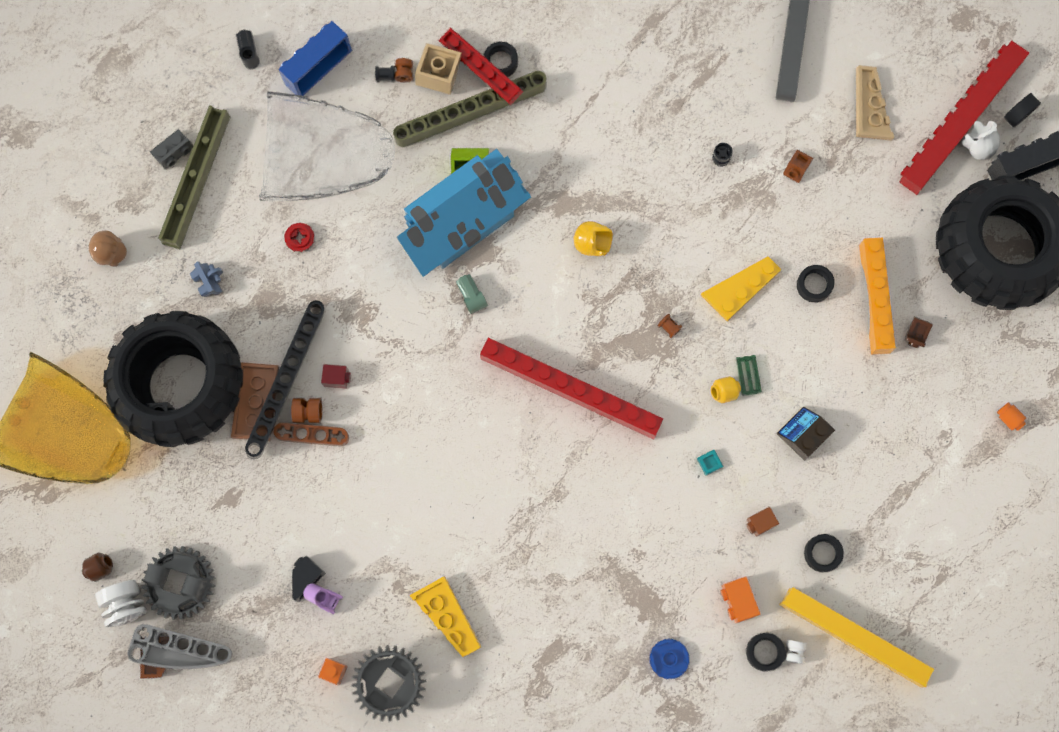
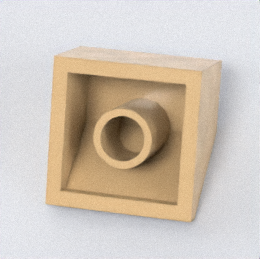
M426 43L415 73L416 85L451 95L457 77L461 52Z

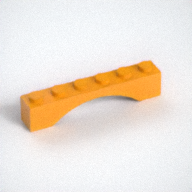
M883 237L864 238L859 248L869 297L871 355L890 354L896 347Z

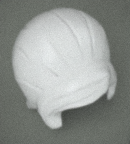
M975 121L972 133L965 135L961 139L964 147L970 150L972 157L978 160H987L996 154L1000 146V137L995 122L989 121L987 126H984L982 122Z

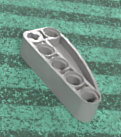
M141 624L136 627L127 654L128 658L135 663L167 669L209 668L227 664L232 659V651L225 645L147 624ZM146 628L149 636L142 639L140 631H144ZM162 634L169 635V642L165 645L159 643V637ZM182 639L189 641V646L185 650H180L178 646L179 641ZM202 644H206L209 647L206 655L198 653V647ZM137 648L143 650V656L140 659L133 657V652ZM225 649L228 651L227 659L219 660L217 653Z

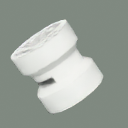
M787 640L786 647L788 651L784 661L804 664L805 657L803 655L807 649V644Z

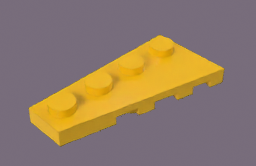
M767 256L702 292L701 296L728 321L781 271V268Z
M445 576L409 595L421 607V610L429 616L434 625L441 630L462 657L482 648Z

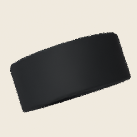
M494 42L486 48L484 57L490 61V57L496 52L501 51L510 54L511 64L506 68L499 69L509 77L514 74L518 67L517 51L507 42Z
M1029 93L1004 118L1014 128L1037 109L1041 102L1032 93Z
M811 265L806 267L799 275L797 290L804 300L818 303L824 301L832 293L835 279L828 268L822 265ZM817 273L824 277L827 282L825 291L820 294H813L805 288L804 282L809 274Z
M819 534L810 539L805 545L804 557L809 567L822 573L830 572L843 561L844 550L840 541L834 536ZM828 542L834 547L836 555L832 563L822 565L815 561L812 551L817 543Z
M757 634L747 644V660L757 670L764 672L773 671L780 667L785 660V645L775 634ZM762 640L771 641L777 648V658L770 664H762L754 656V648Z

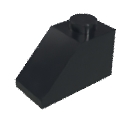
M308 556L300 557L294 563L295 568L292 570V599L296 602H299L304 597L306 586L312 583L316 584L326 574Z

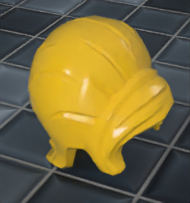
M587 221L578 226L574 233L573 241L580 253L587 256H605L610 251L613 239L611 229L594 221Z

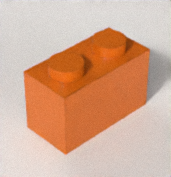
M746 576L721 585L723 589L720 592L723 600L727 601L730 607L727 611L731 620L738 623L761 615Z

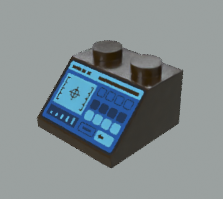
M803 406L776 434L805 461L835 429L820 415Z

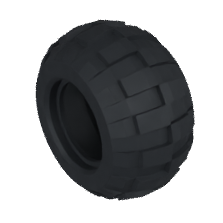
M1004 175L998 176L994 180H989L988 178L975 182L950 202L940 218L939 228L936 232V249L939 250L940 257L938 262L943 273H948L952 279L951 285L958 293L965 292L972 297V302L984 307L991 305L999 310H1015L1019 307L1035 305L1057 290L1059 287V197L1053 191L1050 193L1040 188L1041 183L1029 178L1020 181L1015 176ZM988 216H1003L1023 226L1033 241L1035 258L1024 264H1009L994 257L987 249L983 240V225Z
M170 311V313L166 314L155 313L146 316L143 322L137 326H129L122 333L124 337L117 346H112L107 356V359L110 361L107 370H104L103 386L106 388L108 407L125 430L142 441L162 447H176L202 441L205 436L212 432H217L226 424L224 421L231 411H235L240 400L238 396L243 386V370L236 346L220 327L201 315L189 314L186 311ZM176 355H189L204 363L206 367L204 384L198 395L190 403L172 411H157L144 405L145 403H155L150 389L151 378L156 368L164 360Z

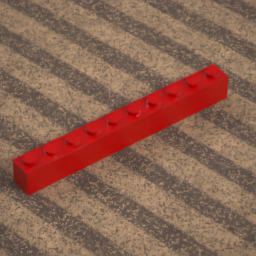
M1012 40L1007 46L1003 44L997 52L999 54L998 58L995 59L993 57L986 66L989 69L986 72L982 71L976 78L978 83L975 86L971 84L965 92L967 94L966 98L963 99L961 97L954 106L957 108L954 113L950 111L944 118L946 123L943 126L939 125L933 132L934 138L932 140L930 138L927 139L922 146L924 148L922 153L917 152L911 160L913 164L910 167L906 166L900 173L903 177L899 183L918 195L1029 55L1027 50Z
M489 337L480 352L481 360L653 440L664 419Z

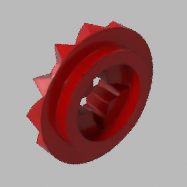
M295 223L286 230L284 240L287 247L294 252H303L314 243L315 235L307 224ZM298 231L303 237L305 236V238H302L301 244L295 239L298 237Z

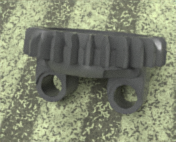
M174 546L173 552L166 548V555L159 552L160 558L153 557L152 559L155 563L147 564V571L143 572L145 576L142 581L147 583V585L141 587V589L147 590L143 597H150L146 603H153L151 610L159 608L157 611L158 615L165 612L164 618H169L171 614L173 620L177 618V615H179L180 619H184L185 613L190 618L192 617L191 611L198 614L197 607L205 608L203 601L210 602L207 594H214L209 591V588L215 587L210 581L216 578L209 575L214 569H207L211 563L209 561L203 562L206 557L204 555L199 557V551L192 554L193 548L189 547L187 552L184 546H181L180 551ZM196 563L201 565L199 566V568L202 572V575L206 576V578H202L200 576L199 571L196 568ZM170 569L189 574L184 581L181 595L163 590ZM190 601H195V602H196V604L192 603V604H190V605L184 607V610H181V609H180V607H181L182 605H185V604L189 603Z
M386 645L385 651H383L381 646H379L378 653L372 649L370 650L371 657L364 654L366 661H358L361 668H354L358 672V676L354 675L352 678L357 680V683H353L351 686L357 687V690L352 695H359L355 702L363 703L360 706V710L367 708L366 715L373 712V719L380 715V721H384L385 716H388V721L392 722V718L395 715L398 721L400 720L401 713L404 717H407V710L412 713L414 712L413 704L416 706L420 705L416 701L417 698H424L419 693L420 691H426V688L421 687V683L427 682V680L421 679V676L426 673L419 672L418 670L423 665L415 664L418 660L417 657L410 659L412 652H408L405 655V648L397 652L398 649L395 645L393 650L390 651L389 645ZM390 655H394L393 658H389V659H383V660L377 659L378 657L383 658V657H390ZM387 668L405 680L393 698L378 687H375ZM361 679H363V680L365 681V686H366V691H367V694H366L365 697L363 696L364 689H363V682H361ZM401 707L400 709L385 711L388 708Z

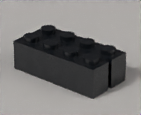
M1059 131L1050 134L1049 138H1038L1028 146H1025V144L1020 145L1010 153L1004 151L998 154L997 159L991 162L992 165L987 170L991 180L998 176L1012 175L1021 181L1059 166Z

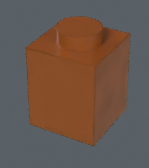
M770 506L746 519L748 522L746 526L751 534L754 533L756 537L779 525Z

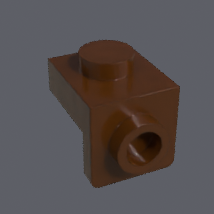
M914 316L905 336L908 345L919 348V346L925 347V341L933 323Z

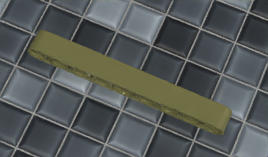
M534 71L511 80L518 87L526 88L513 104L544 92L547 86L545 73ZM541 80L542 83L536 84L534 81ZM491 88L396 126L393 131L394 139L398 146L407 147L510 106V104ZM486 100L492 101L490 104L483 103ZM468 107L475 108L473 111L466 110ZM451 114H457V115H458V116L455 117V118L449 117ZM435 120L441 121L438 125L432 124ZM418 127L424 128L422 131H415ZM400 134H406L405 138H398Z

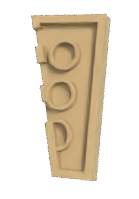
M858 65L856 68V137L892 141L894 134L890 130V119L886 114L885 99H882L880 91L882 88L876 67Z

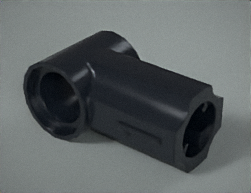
M240 30L236 34L239 56L246 68L254 69L259 65V58L252 31Z

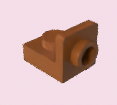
M797 149L783 175L799 183L810 166L813 157Z

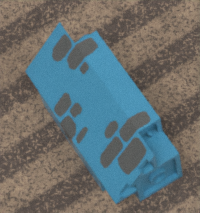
M497 149L482 160L477 155L404 208L406 214L404 218L409 228L398 235L397 239L423 277L439 265L444 269L514 217V210L531 198L529 192L523 187V182L517 171L510 166L511 161L508 156L504 158Z

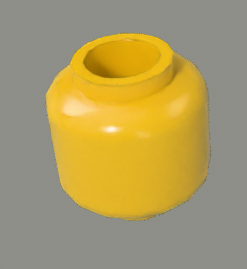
M731 376L717 379L714 381L713 386H711L712 397L720 403L736 400L741 391L740 383Z

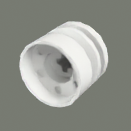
M128 580L111 585L95 594L99 608L109 607L108 610L102 613V618H108L104 621L105 627L122 626L146 614V608L139 607L144 603L143 600L132 599L140 594L136 580Z

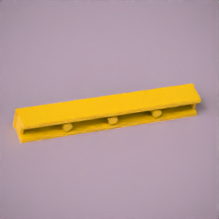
M789 588L783 601L780 602V606L917 686L926 688L927 682L934 671L932 667L796 588Z

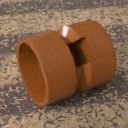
M293 398L291 405L292 422L304 423L308 420L309 423H321L322 399L309 398L306 401L305 398Z

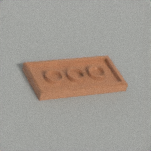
M241 362L243 386L238 396L240 400L234 411L232 439H249L278 374V365ZM276 393L272 395L274 400L276 399ZM267 410L264 413L265 417L273 418L274 411ZM261 427L256 433L259 436H265L268 431L266 428Z

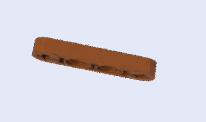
M279 423L273 430L275 437L285 442L340 447L346 445L349 441L347 431L337 427ZM284 427L286 431H290L293 433V438H291V434L285 433L283 437H281V434L278 433V431L282 430V428ZM299 429H306L307 436L305 438L299 439L297 437ZM323 430L326 432V438L319 441L316 439V433ZM330 431H332L331 434L334 436H338L342 432L345 439H341V442H338L337 438H331V442H329Z

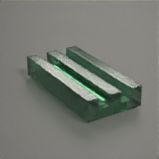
M756 356L736 357L742 396L762 393ZM749 361L752 363L756 390L753 388ZM741 362L745 363L749 391H746Z

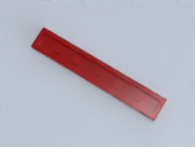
M451 27L438 40L445 48L461 52L460 61L508 104L512 105L523 93L522 89Z

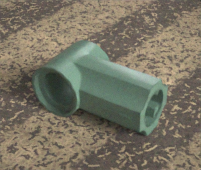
M470 274L464 275L456 281L470 314L488 306L485 297L478 290Z

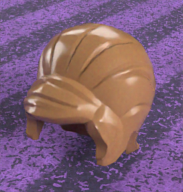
M99 231L90 239L88 245L89 253L97 264L117 267L118 263L126 257L127 249L125 245L111 231Z

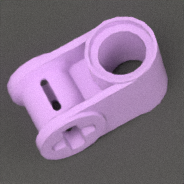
M313 583L306 586L304 590V598L333 615L335 614L334 609L343 598V596Z

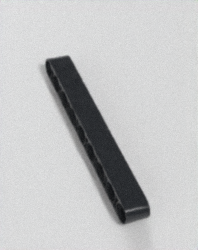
M318 300L308 304L246 443L245 451L250 459L255 460L262 456L322 321L325 308L323 303ZM313 307H317L321 312L313 314L310 310ZM310 324L314 329L308 332L303 329V326ZM298 341H303L306 346L300 349L295 344ZM295 358L299 363L296 366H291L288 364V360ZM283 375H287L291 380L288 383H282L280 378ZM278 392L283 395V398L280 401H275L272 395ZM267 410H273L275 416L269 419L265 417L264 413ZM263 427L267 429L268 433L265 436H259L256 433L257 430ZM257 445L260 451L257 454H251L248 451L250 446Z

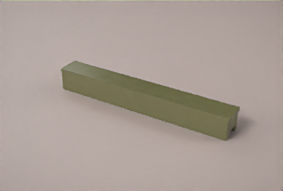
M211 105L207 109L158 237L163 245L181 249L231 117L225 109H216Z

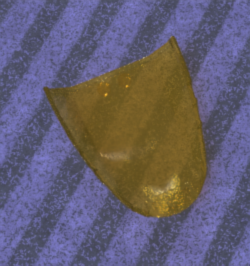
M30 351L26 375L0 421V467L31 477L66 483L96 484L109 480L124 467L128 460L131 449L129 432L120 425L114 414L111 413L108 404L96 393L65 370Z

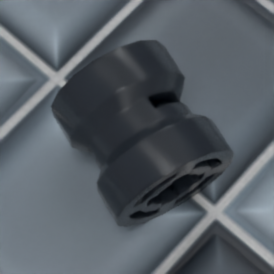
M727 143L717 144L712 155L714 164L720 167L726 166L731 160L732 147Z

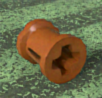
M667 314L657 326L659 328L662 327L672 339L683 326L681 324L678 325L670 318L671 315Z

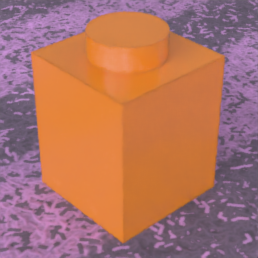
M326 658L318 677L335 685H340L348 666Z

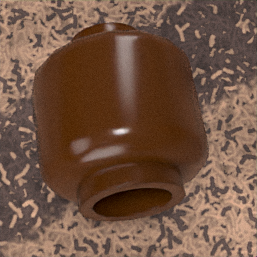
M98 552L83 561L82 574L86 579L97 582L111 574L113 562L107 554Z

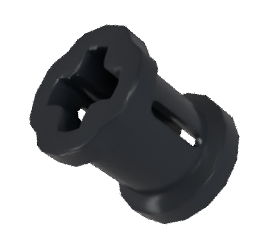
M375 66L376 83L389 80L395 82V66L387 68Z

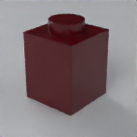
M323 364L321 384L324 387L347 389V383L351 382V372H349L347 366Z

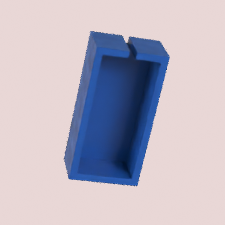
M333 21L325 24L316 36H312L306 45L297 49L289 60L281 64L278 70L284 84L300 99L352 52L348 35Z

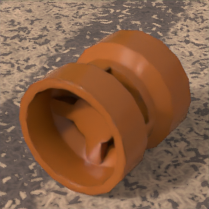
M408 58L396 59L395 68L397 71L395 72V80L398 82L412 81L413 73L411 69L413 68V61Z

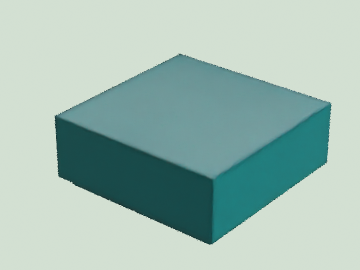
M715 450L697 458L705 476L723 468V464Z

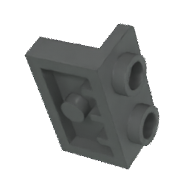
M177 129L152 149L150 153L166 170L168 167L175 165L180 157L187 155L193 148V145Z

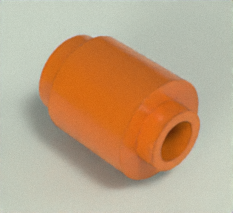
M1008 402L997 411L1000 415L999 418L1011 431L1014 429L1018 431L1026 424L1024 421L1026 417L1014 404L1011 405Z

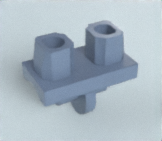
M197 261L194 264L195 269L190 273V276L194 282L202 280L203 285L198 288L200 295L203 297L212 294L219 295L222 292L218 284L221 281L219 276L223 273L222 269L219 267L215 268L213 264H201Z

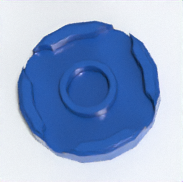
M664 639L657 642L649 655L652 670L664 679H676L682 676L690 662L686 647L674 639Z

